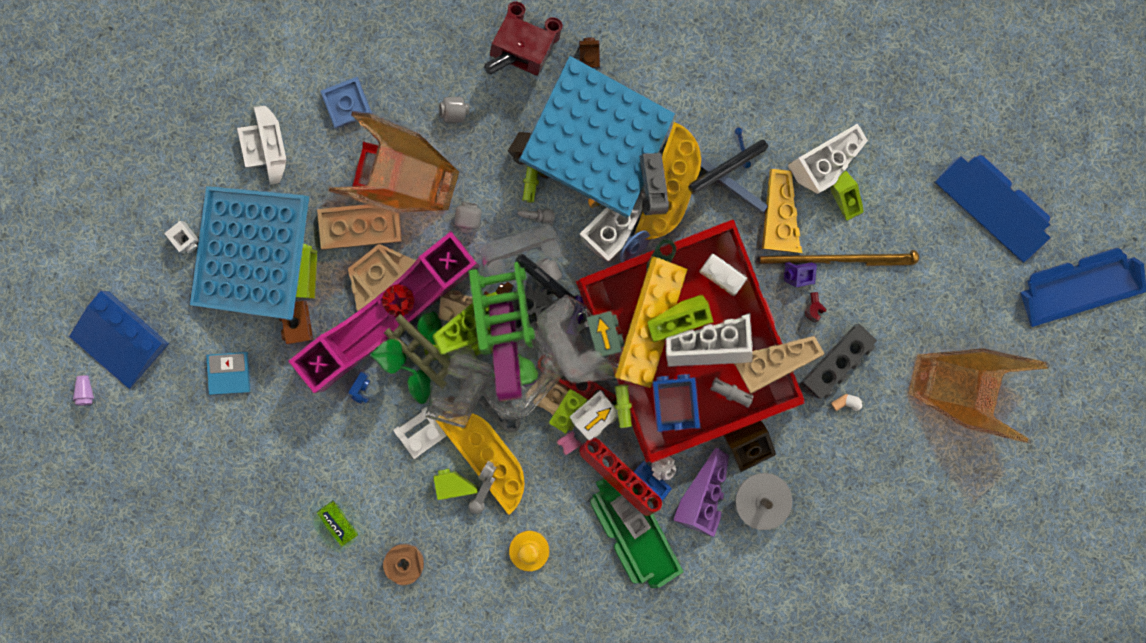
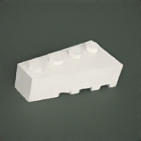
M749 314L743 315L742 318L736 320H725L724 323L712 326L711 324L704 326L700 330H689L666 338L668 366L752 362Z

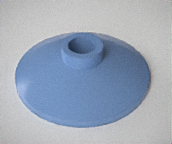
M640 231L634 236L628 237L620 254L621 263L637 257L640 252L646 249L649 240H646V238L650 237L647 231Z

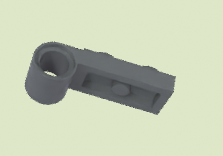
M661 153L642 154L639 157L646 195L642 201L643 213L645 215L666 214L669 204Z

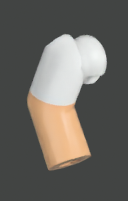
M845 394L831 402V405L835 411L844 406L851 407L854 411H859L862 408V401L857 396Z

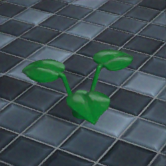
M431 311L425 313L419 319L417 330L432 345H436L433 335L442 328V324L436 312ZM388 339L381 343L370 356L389 374H394L399 369L411 372L413 375L408 378V390L419 404H425L432 390V379L421 369L416 372L414 369L403 366L407 357L402 352V345L398 340Z

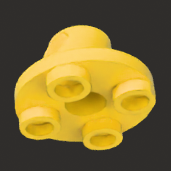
M536 531L520 532L511 541L509 547L510 559L517 568L523 571L538 570L548 560V542L541 533Z

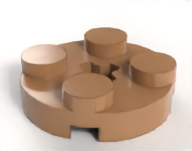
M406 543L392 547L383 561L385 575L399 585H408L415 582L422 574L424 568L422 553L416 546ZM401 559L409 562L407 569H403L402 566L399 567L398 563L401 562Z

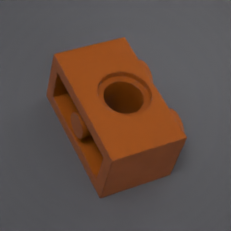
M296 301L293 318L296 317L299 320L298 327L294 329L291 326L290 319L279 318V321H282L283 329H281L282 340L286 341V344L314 340L307 301Z

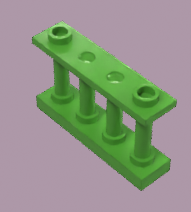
M514 262L515 272L494 276H481L477 269L469 271L479 350L483 355L492 354L491 347H494L495 344L525 339L528 347H533L532 340L535 339L533 327L529 325L523 281L526 280L525 269L521 268L518 262ZM512 280L517 282L518 291L488 297L483 293V288H486V285ZM519 299L521 311L495 316L486 315V307L491 304ZM522 319L523 331L497 336L489 335L488 327H491L492 324Z

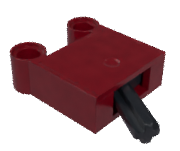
M511 2L508 5L506 17L491 44L489 56L495 59L484 65L486 73L492 75L510 64L538 76L553 45L560 39L563 27L562 22L558 18L550 17L545 21L544 29L523 21L526 9L521 2Z

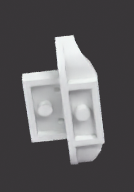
M266 106L253 107L257 125L237 128L245 169L266 166L269 184H277L281 181L286 164L279 122Z

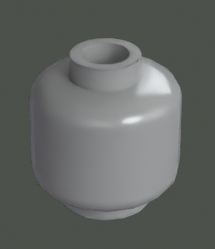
M460 96L445 97L439 103L440 118H443L446 123L463 122L466 115H469V104L465 103L464 99Z
M462 202V205L456 207L454 223L460 227V231L471 233L472 229L480 227L482 211L477 207V204Z
M545 258L535 263L557 282L562 278V273L555 260ZM537 281V283H538V285H539L540 287H544L542 284H540V283Z

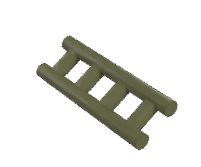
M400 314L395 319L400 325L394 331L388 328L383 334L389 339L398 340L402 345V352L443 389L448 384L443 380L450 372L455 376L460 370L443 354L440 355L439 350ZM405 330L414 338L409 345L399 338ZM420 344L429 352L423 360L414 352ZM434 359L444 366L438 374L429 366Z

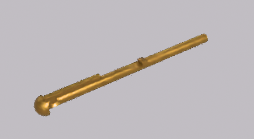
M911 250L910 254L760 256V264L788 262L830 264V261L866 262V266L915 265L920 257L915 250Z

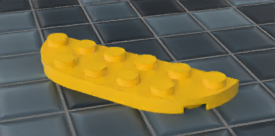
M676 122L673 123L662 154L669 204L668 212L660 215H645L642 212L635 234L640 231H647L650 237L646 238V240L662 237L678 226L685 215L692 195L688 186L698 179L700 173L701 151L698 142L688 129Z
M475 413L452 417L441 415L436 418L435 421L478 476H480L488 461L494 463V466L497 468L492 476L495 478V481L490 488V492L508 515H510L520 503L525 487L523 469L515 455L489 422Z

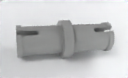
M718 378L714 379L710 390L726 396L727 400H734L746 407L750 406L753 395L737 389L738 386L734 384L731 386L718 380Z

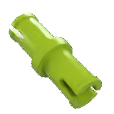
M528 165L526 177L523 179L524 191L522 201L535 203L536 186L539 185V180H537L538 171Z
M616 385L617 404H615V409L618 410L619 427H631L630 408L632 404L629 403L628 385Z

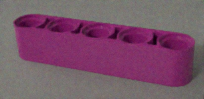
M512 301L489 305L490 316L514 312ZM515 320L491 325L492 336L516 332ZM517 341L495 344L492 349L498 400L502 402L521 399L522 387Z

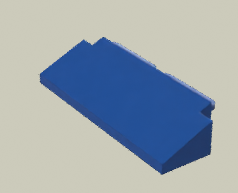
M982 155L971 158L969 162L962 156L956 158L934 182L1023 263L1051 238L1044 232L1050 225L1048 223L1050 216L1023 191H1013L1010 188L1012 182Z
M1114 248L1082 258L1077 266L1065 263L1033 273L1030 276V280L1027 281L1029 289L1020 292L1030 326L1034 327L1145 293L1144 263L1135 257L1127 259V254L1123 253L1120 248Z

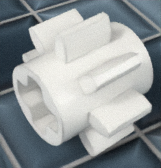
M668 456L653 462L651 465L654 472L653 476L659 481L661 479H671L676 473L675 460Z

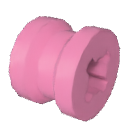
M573 431L556 441L558 445L563 447L565 455L581 445V442L576 440Z

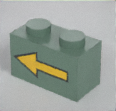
M611 311L587 317L597 358L622 352L621 347H624L622 335H617L615 327L619 326L616 314L612 315Z

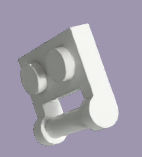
M427 406L421 409L422 412L407 423L393 429L414 459L447 436L435 421V417ZM426 418L429 420L430 423L410 438H407L406 432Z

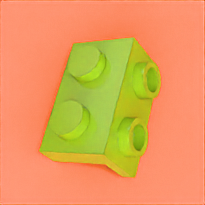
M570 389L552 416L549 424L565 434L568 430L572 431L575 425L570 416L583 406L587 399Z

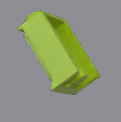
M303 244L296 298L315 299L318 251L312 249V246H308V244Z

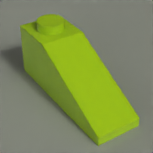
M699 295L680 302L647 323L652 340L655 342L711 323L713 320L707 301L703 295Z

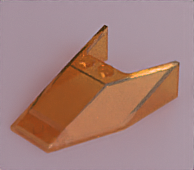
M352 111L351 116L378 140L379 144L366 185L329 187L328 191L395 213L448 210L459 171L421 134L372 113Z
M985 348L918 354L908 393L964 428L1031 444V439L995 417L994 412L1003 376L1006 373L1049 369L1050 364L1045 361Z

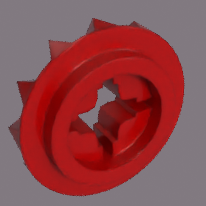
M400 284L390 286L382 296L384 309L388 314L398 317L400 314L402 316L408 314L415 302L412 291ZM395 292L399 298H407L401 302L402 309L397 304H390L395 300Z

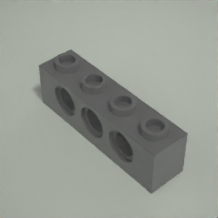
M855 324L808 373L801 383L817 398L822 399L824 397L826 399L834 391L832 388L847 378L848 375L846 373L851 368L855 369L861 363L860 358L864 354L868 355L872 352L877 340L863 326ZM852 343H856L858 346V351L855 354L850 351ZM839 357L844 360L842 368L836 366V360ZM824 372H828L831 377L827 383H824L822 380Z

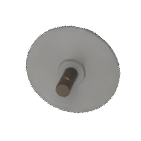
M770 473L752 475L741 484L737 491V512L740 518L752 528L758 530L776 528L790 514L792 508L791 491L788 485L776 475Z

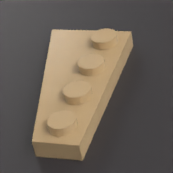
M815 336L752 351V362L734 364L749 392L753 393L814 361L825 353Z

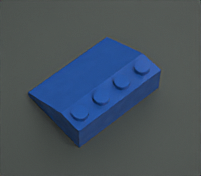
M102 290L87 306L69 336L129 389L169 345L164 338L110 291Z

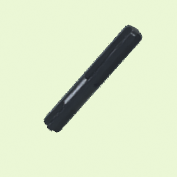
M525 254L517 256L515 262H518L520 267L524 268L529 275L567 306L574 305L576 297Z

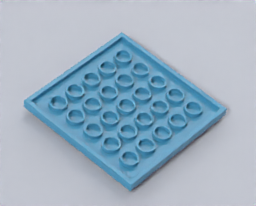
M569 56L519 161L628 218L644 185L639 156L647 153H658L675 113Z
M206 186L190 305L293 320L309 196Z

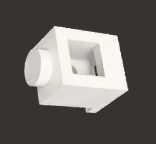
M179 221L164 233L180 253L187 252L189 254L198 247L196 244L199 242V239L186 222ZM187 236L189 240L184 243L183 237Z

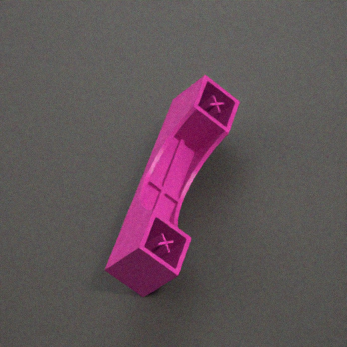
M451 231L420 255L413 265L392 284L404 285L414 295L415 302L412 310L403 316L409 323L437 302L442 295L448 293L467 278L470 270H476L480 267ZM385 291L351 317L320 335L289 360V363L313 393L324 392L368 357L381 343L389 339L383 334L388 328L394 331L400 325L395 321L397 317L388 314L382 305V296ZM395 292V300L390 304H397L402 309L401 302L407 298H399Z

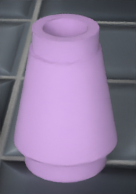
M77 376L73 401H75L77 406L91 405L94 396L89 376Z

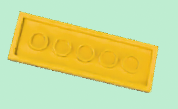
M652 257L616 371V378L651 388L666 338L653 342L647 322L677 304L687 269Z

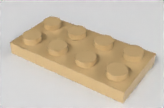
M397 201L317 209L322 250L402 242L399 205Z

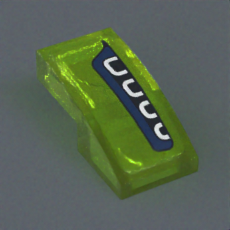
M334 500L317 511L318 516L341 547L358 536V532L347 520L344 512Z

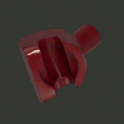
M818 292L810 293L811 304L805 310L806 317L814 323L818 322L821 318L817 311L821 314L827 311L824 305L819 302Z

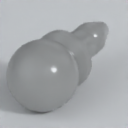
M551 209L523 210L518 212V215L523 218L536 219L537 223L542 222L546 225L551 224L555 220V214Z

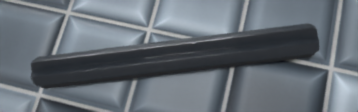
M761 139L690 183L688 189L692 194L700 192L766 151L768 144L765 140Z

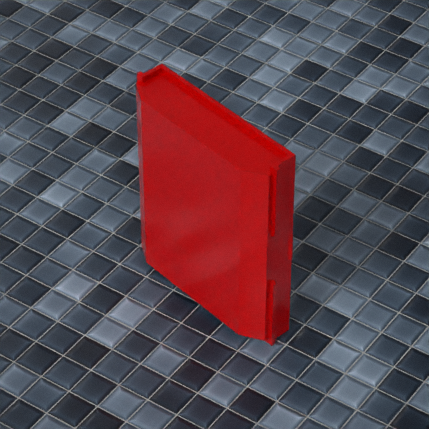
M733 219L576 281L589 317L611 311L612 315L616 314L619 326L615 328L617 335H622L624 346L652 257L687 269L677 304L699 295H703L707 301L713 322L691 330H700L707 325H718L724 323L725 320H736L742 318L743 315L749 314L752 351L782 344L774 326L775 321L766 298H763L759 282ZM710 255H716L747 277L736 295L732 296L725 289H722L699 272ZM665 340L652 382L657 381L656 377L669 376V380H676L677 375L690 374V378H695L700 428L657 432L653 384L649 388L616 378L618 384L628 385L629 403L632 404L630 408L631 423L646 463L649 461L651 463L805 403L794 372L750 393L734 363L668 366L667 341ZM622 352L609 355V362L615 375ZM718 378V380L731 386L734 384L738 386L737 389L753 395L750 406L746 407L734 400L729 401L726 399V396L710 390L714 379ZM689 386L658 389L661 422L692 419Z

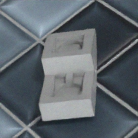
M622 495L610 503L634 539L651 528L643 514Z

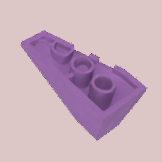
M718 448L714 449L680 500L674 521L711 537L715 536L721 518V511H717L718 499H723L724 493L721 492L720 483L726 480L729 455Z

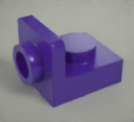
M790 262L785 263L784 281L794 287L815 284L817 265L812 262L801 265H794Z

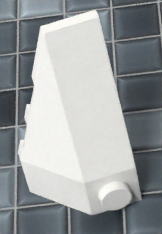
M856 124L790 163L788 167L799 184L819 194L836 183L838 177L846 170L848 164L856 157L868 140L859 125Z
M644 185L628 218L609 208H605L580 233L581 241L607 262L612 260L623 249L642 212V201L646 197Z

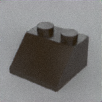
M762 420L723 435L740 472L776 455L771 437Z

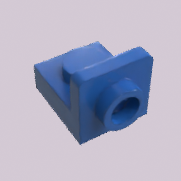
M364 371L360 372L348 392L352 395L351 399L360 404L362 402L367 403L370 398L360 393L361 390L365 391L370 384L368 380L370 375Z

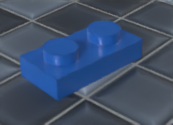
M642 461L633 471L662 501L672 490L663 479L659 481L653 476L652 468L645 461Z

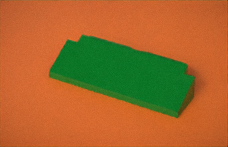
M617 473L618 478L623 481L622 474ZM604 478L596 481L595 483L600 491L592 495L590 505L607 537L615 538L614 550L630 581L634 584H642L647 581L650 588H660L684 571L654 514L649 516L643 515L651 528L634 539L610 504L621 494ZM632 487L634 494L638 495V490Z

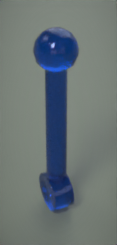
M738 127L735 129V134L738 135L741 151H744L743 130ZM750 161L743 164L744 168H749L751 166Z

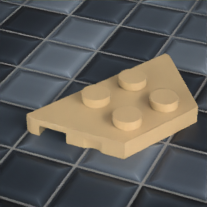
M378 244L350 266L348 272L352 282V291L357 311L392 285L416 260Z

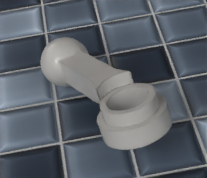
M490 461L486 463L479 476V479L483 481V485L477 497L472 499L468 505L470 512L473 514H480L484 510V500L495 481V478L492 476L497 467Z

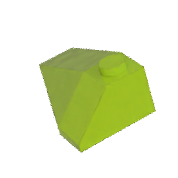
M493 292V293L487 294L486 296H487V297H488V296H494V295H497V293H496V292ZM473 303L433 335L440 355L478 344ZM489 306L486 307V315H489ZM488 327L489 335H491V327Z

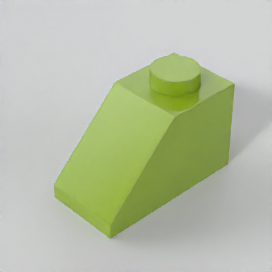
M847 171L842 172L836 183L830 186V189L845 220L848 221L863 213L864 209L858 183Z
M449 468L438 470V474L433 476L437 500L475 494L479 491L478 486L456 471L450 472Z

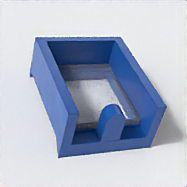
M690 374L677 375L676 380H669V376L656 377L657 381L652 382L657 432L700 428L695 378H690Z

